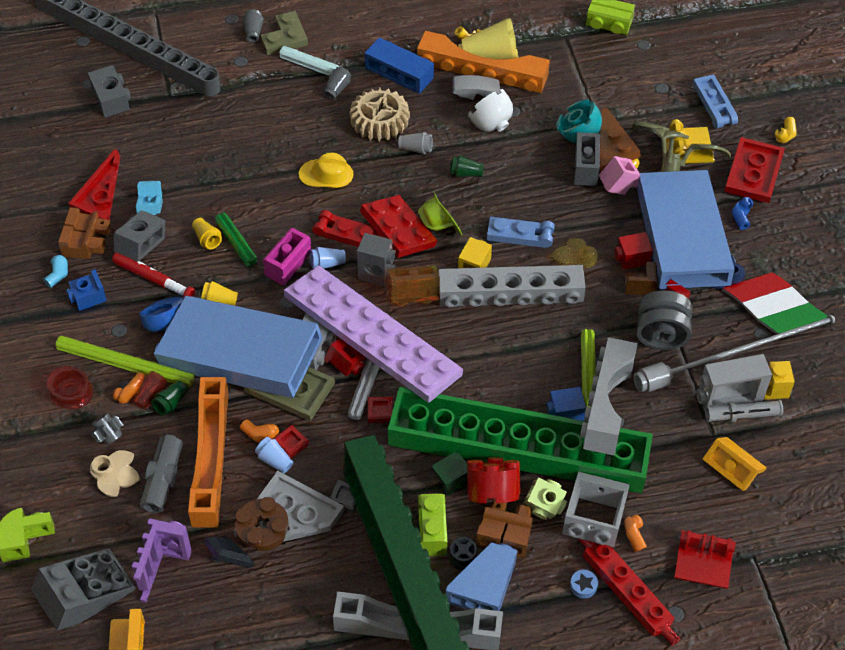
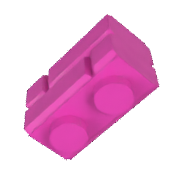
M290 228L285 237H282L263 259L265 275L275 282L285 285L310 256V237L294 228Z

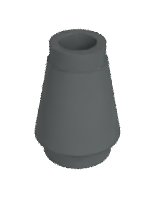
M247 10L242 18L246 40L250 43H255L259 41L264 18L258 10Z
M343 67L333 69L323 92L324 96L334 100L350 83V72Z

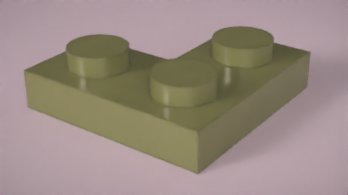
M296 11L275 15L279 30L261 34V42L267 55L279 53L283 46L292 49L308 46V39Z

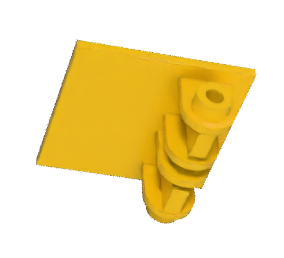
M678 119L673 120L669 126L671 131H677L689 136V139L674 137L673 153L679 154L680 159L683 158L691 144H711L708 127L683 128V123ZM666 138L667 152L669 150L670 138ZM708 149L693 150L686 159L685 164L715 162L713 151Z

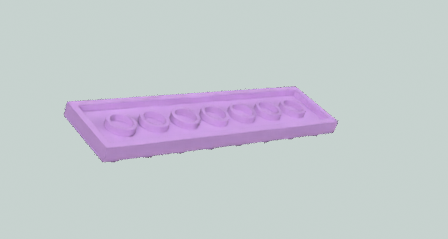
M319 265L284 290L285 298L427 403L431 402L463 375V368Z

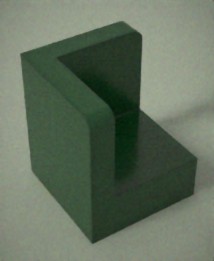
M458 451L432 466V470L443 483V494L446 497L467 485V462Z

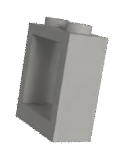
M764 354L706 364L703 375L700 376L699 389L696 390L697 400L699 404H703L704 410L706 406L727 405L728 402H734L735 404L763 402L772 376Z
M578 472L565 516L562 534L614 547L630 485ZM579 498L617 508L613 525L574 515Z

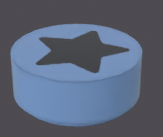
M579 570L572 575L570 589L575 596L590 598L595 594L598 580L594 573L588 570Z

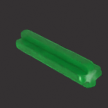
M224 212L217 214L215 217L217 225L244 264L248 267L257 263V256L229 216Z

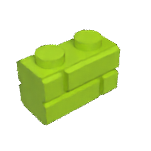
M592 0L587 13L586 26L627 35L633 20L635 5L617 0Z
M445 494L418 495L420 544L423 549H427L429 556L447 555Z

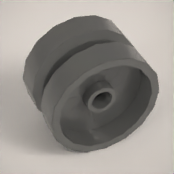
M655 291L645 295L638 305L637 337L639 341L648 347L660 350L677 349L686 345L690 341L692 333V304L690 300L674 291Z

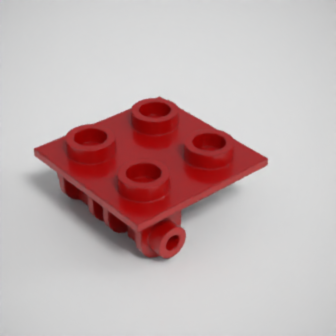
M681 530L674 578L728 589L732 556L735 551L736 542L731 540V538L723 539L715 537V535L708 536L707 533L698 534L691 532V530Z

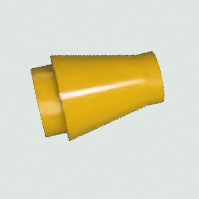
M197 218L193 221L192 228L195 230L202 247L215 249L220 245L222 241L220 230L207 223L203 218Z
M213 281L211 283L205 282L201 299L235 306L238 292L232 291Z

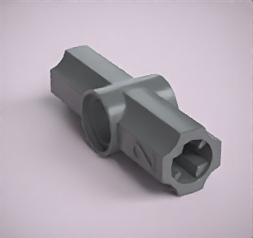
M166 434L160 437L154 459L149 461L147 466L146 485L140 507L148 513L157 514L163 512L169 489L176 482L177 462L183 444L182 440L173 435Z

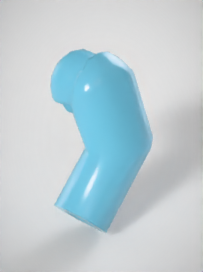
M62 255L54 256L51 259L53 272L43 279L49 288L55 286L68 274V262Z

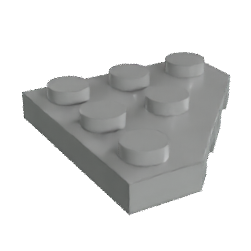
M279 471L276 472L257 498L271 497L287 512L289 529L284 541L331 531L344 512L343 505ZM261 520L255 525V527L260 526L262 529L267 528V521Z

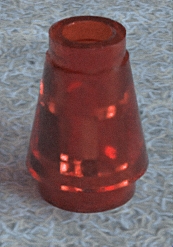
M150 371L148 375L145 374L133 402L138 407L146 410L154 399V394L166 388L167 380L154 371Z

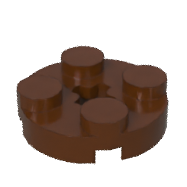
M264 497L263 499L250 501L236 512L235 530L239 541L244 546L257 548L258 551H268L276 548L284 541L289 529L288 515L285 509L275 502L273 498ZM258 521H267V528L262 529L260 526L255 527V525L258 524Z

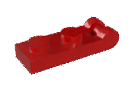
M328 210L320 212L318 216L319 221L312 228L313 233L317 236L359 247L364 233L379 236L371 225L333 215Z

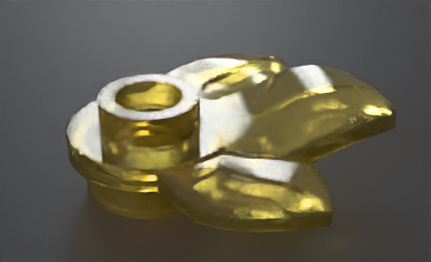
M571 238L567 240V246L555 249L551 257L563 265H583L584 269L591 268L596 264L598 253L594 247L587 246L584 240Z

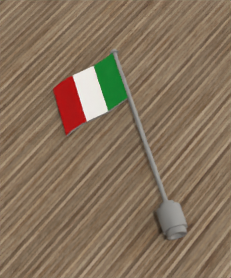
M768 273L722 288L723 292L737 300L758 322L776 335L673 369L663 362L641 368L637 373H634L635 386L639 392L645 391L646 393L669 386L674 373L826 323L833 324L835 317L833 315L827 316L814 307L788 282L774 273Z

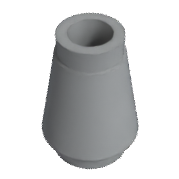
M426 132L400 135L398 141L399 149L420 154L431 152L433 147L432 135Z

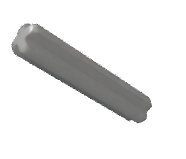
M368 358L348 410V417L359 421L362 417L379 370V366Z

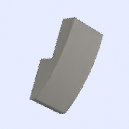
M463 75L455 76L452 80L453 94L462 98L473 100L476 94H480L483 97L493 92H496L497 95L500 94L499 80L494 78Z

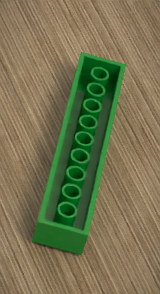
M399 387L388 427V445L442 456H449L458 451L463 459L468 461L481 460L488 462V457H503V462L506 460L520 461V471L576 481L578 472L629 484L628 491L642 494L653 434L620 428L615 455L583 449L585 438H580L582 424L585 421L441 394L427 403L409 388Z

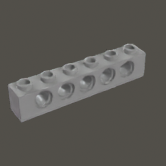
M583 265L439 269L440 307L542 303L574 304L584 302L585 279Z

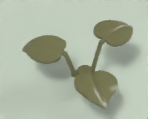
M637 121L632 123L631 131L651 128L650 131L662 139L661 172L680 171V166H685V161L693 150L708 149L724 154L730 160L731 154L728 150L711 144H691L683 158L680 159L679 154L673 153L674 137L689 139L688 135L671 131L667 127L649 122ZM666 138H670L668 152L666 151Z

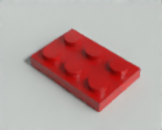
M741 137L724 192L770 203L785 148Z
M400 195L361 205V214L378 235L392 240V250H395L397 258L436 246L438 240Z

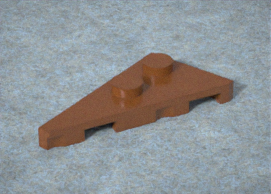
M607 107L602 109L600 173L614 156L631 159V161L641 157L639 148Z

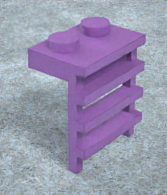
M148 520L147 524L150 533L143 534L142 538L145 547H139L137 551L140 561L139 563L133 562L132 564L133 578L137 582L139 591L143 592L140 599L141 602H147L163 555L189 561L192 550L186 526L179 522Z

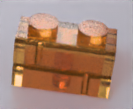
M436 266L388 269L387 292L391 304L395 303L398 306H405L409 302L429 304L434 300H439L440 276Z

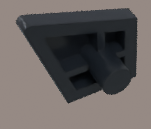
M206 537L204 540L205 545L212 553V561L216 563L224 561L252 568L253 560L230 538Z

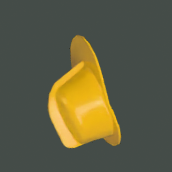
M337 153L323 154L319 159L306 162L299 170V179L302 183L312 187L340 188L348 185L353 178L352 168Z

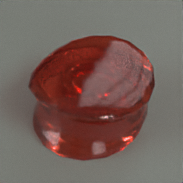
M62 366L56 368L47 379L50 398L60 407L78 409L87 405L92 399V384L88 380L87 375L75 367Z

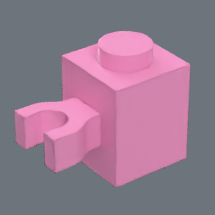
M614 156L600 173L599 177L608 192L625 195L631 186L637 188L640 174L631 159Z

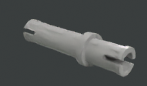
M781 400L742 404L728 402L727 405L705 407L707 422L721 420L736 422L737 419L783 415V403Z

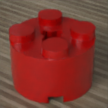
M488 457V462L481 460L467 461L468 499L477 503H487V500H496V503L518 500L520 497V461L506 460L503 462V457Z

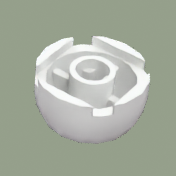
M500 89L501 94L499 95L493 92L483 98L474 106L477 110L474 113L471 111L468 113L469 119L477 128L485 132H492L496 129L500 132L508 127V120L513 113V104L503 89Z

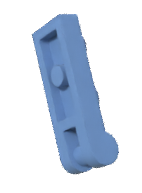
M714 74L693 80V87L709 113L715 129L722 128L725 124L734 125L738 123V116Z
M490 217L487 241L548 248L553 243L551 234L554 233L555 224L551 221L538 223Z

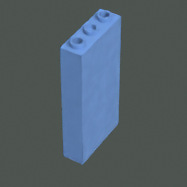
M708 170L639 173L637 193L647 236L653 249L652 259L653 262H656V276L659 289H667V286L681 285L684 288L731 286L734 265ZM670 279L678 283L665 285Z
M185 296L180 307L176 310L170 325L166 327L163 338L156 345L154 355L159 364L193 373L195 376L226 377V381L229 384L294 398L323 337L318 324L314 322Z

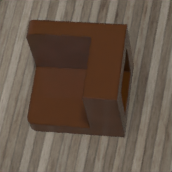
M646 262L644 273H625V294L647 295L655 292L657 282L656 262Z

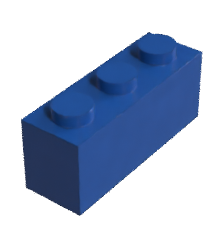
M380 37L365 52L366 69L418 94L434 78L433 62Z

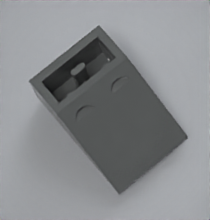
M110 548L39 568L31 588L56 630L82 623L136 589Z

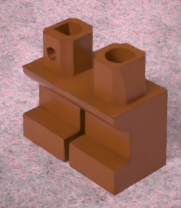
M70 207L65 226L58 241L62 256L90 259L92 253H104L105 238L97 236L98 234L110 235V220L99 218L97 211L92 212L91 215L82 214L78 208Z
M493 500L490 507L485 508L483 520L477 532L476 547L486 548L491 542L501 544L503 540V544L517 550V557L525 558L533 519L531 518V508L529 506L517 505L514 514L506 512L507 503H496V500Z

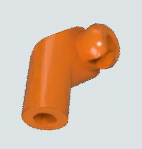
M137 373L124 389L119 387L114 390L113 399L119 401L120 404L128 403L147 382V377L143 373Z
M247 419L240 426V429L257 443H260L266 437L274 439L279 434V428L275 424L255 426Z
M639 515L628 516L624 521L626 535L634 552H638L647 547L639 531V528L643 526V521Z

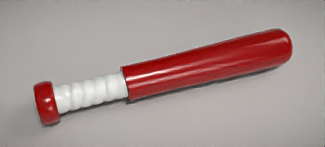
M116 252L112 256V262L115 265L163 288L171 289L181 294L183 298L185 296L194 297L195 295L194 288H186L140 261L136 262Z

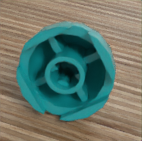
M584 99L570 105L567 108L569 112L565 116L561 114L556 123L557 130L569 142L576 144L577 132L599 133L602 126V115L593 101L591 103L588 99Z

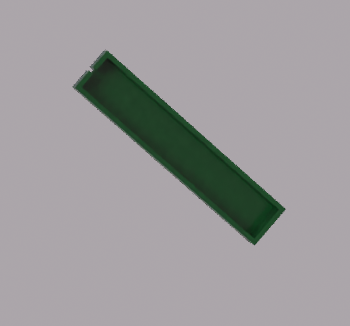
M375 435L344 442L343 475L349 485L350 493L354 498L356 508L413 650H469L467 642L465 640L462 641L459 636L460 628L456 617H451L449 612L448 597L440 591L438 574L436 571H432L430 567L429 553L420 544L421 535L419 529L412 525L410 508L408 505L404 506L402 489L399 484L396 485L394 482L393 468L391 464L387 465L385 461L386 455L383 445L378 444Z

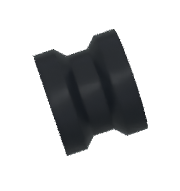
M459 537L451 543L450 563L454 568L463 571L476 558L477 547L475 542L467 537Z

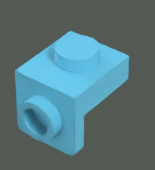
M138 182L137 214L141 210L152 215L160 213L163 203L161 182Z

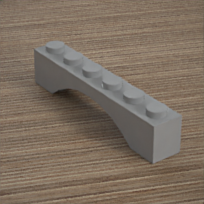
M608 338L606 347L601 346L592 383V391H590L588 406L585 412V422L582 424L580 438H585L583 449L615 455L622 419L612 407L608 394L619 383L631 378L638 343Z
M337 592L333 614L334 631L409 640L396 606L377 601L362 594ZM474 608L450 612L451 617H456L458 621L461 640H465L469 648L499 650L502 611Z

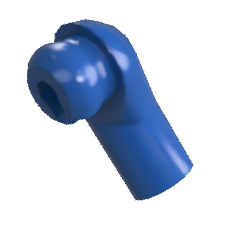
M749 197L739 200L732 210V215L740 230H745L750 226L746 216L753 206V201Z

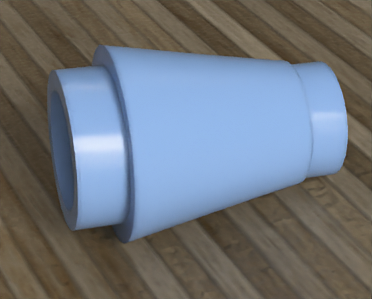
M316 247L310 250L311 268L319 265L325 269L345 264L346 262L344 250Z
M266 437L255 449L258 459L281 471L283 474L294 463L275 439Z

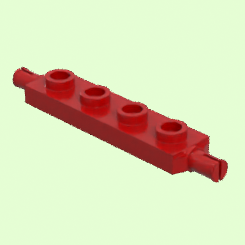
M577 538L586 548L582 555L583 558L652 636L662 634L671 646L677 644L681 638L670 628L675 617L618 553L608 545H601Z

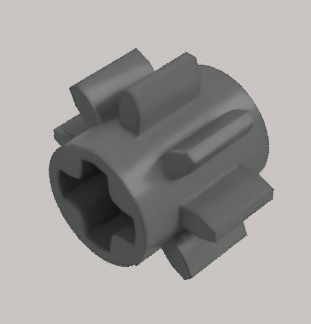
M105 413L92 422L94 430L90 434L97 443L104 441L108 445L122 435L119 428L124 424L117 415L110 417L108 413Z

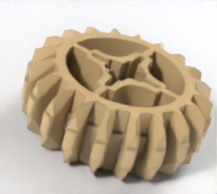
M371 88L369 93L363 91L361 96H356L355 101H352L351 111L349 112L351 124L356 133H360L362 138L368 136L370 141L373 138H377L379 142L381 138L389 140L390 136L397 138L398 133H403L404 128L407 127L410 118L409 106L403 96H399L397 91L391 93L389 88L386 91H382L381 88L378 91H374Z

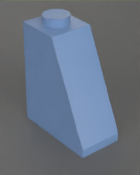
M491 542L447 586L446 595L449 604L468 610L477 608L500 611L516 564L517 550L512 549V547L506 544Z

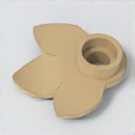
M119 450L109 457L106 455L97 456L92 461L90 472L97 479L98 489L102 493L110 497H116L120 487H131L140 481L137 471L130 466L134 459V453ZM103 467L107 468L104 471H100V469Z

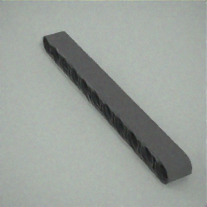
M34 0L37 9L205 96H215L220 92V80L217 69L82 0Z

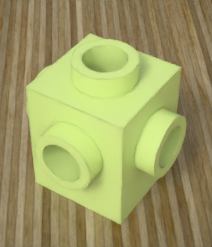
M538 477L533 481L522 505L529 506L533 510L532 514L546 520L547 517L551 519L556 514L560 515L567 503L564 497L567 492L561 489L562 486L559 483L550 479L545 481Z

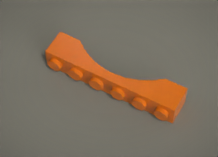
M429 31L424 32L417 48V55L433 62L434 68L463 75L494 78L499 80L500 84L542 93L549 74L550 60L531 55L513 59L480 57L459 48L446 35Z
M200 377L197 456L194 478L190 488L188 510L192 527H218L229 396L226 377Z

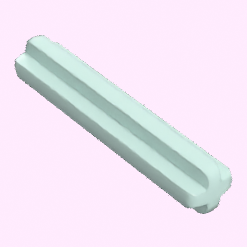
M283 46L279 52L282 59L330 76L333 69L339 67L336 64L287 46Z

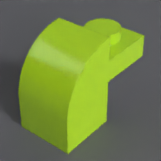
M18 508L8 513L0 521V557L3 562L30 558L28 539L55 534L50 512H36L30 516H25L22 508Z

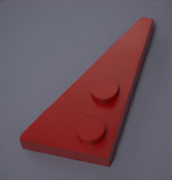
M114 149L68 203L69 207L78 208L82 214L91 215L92 212L97 211L99 218L110 220L120 163L118 150Z

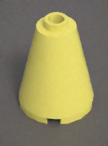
M511 18L462 39V44H458L459 48L480 57L491 59L519 58Z

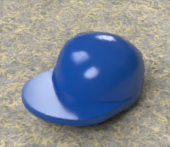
M171 297L152 303L139 313L142 326L150 332L166 331V327L170 325L176 314V309L180 307L184 298Z

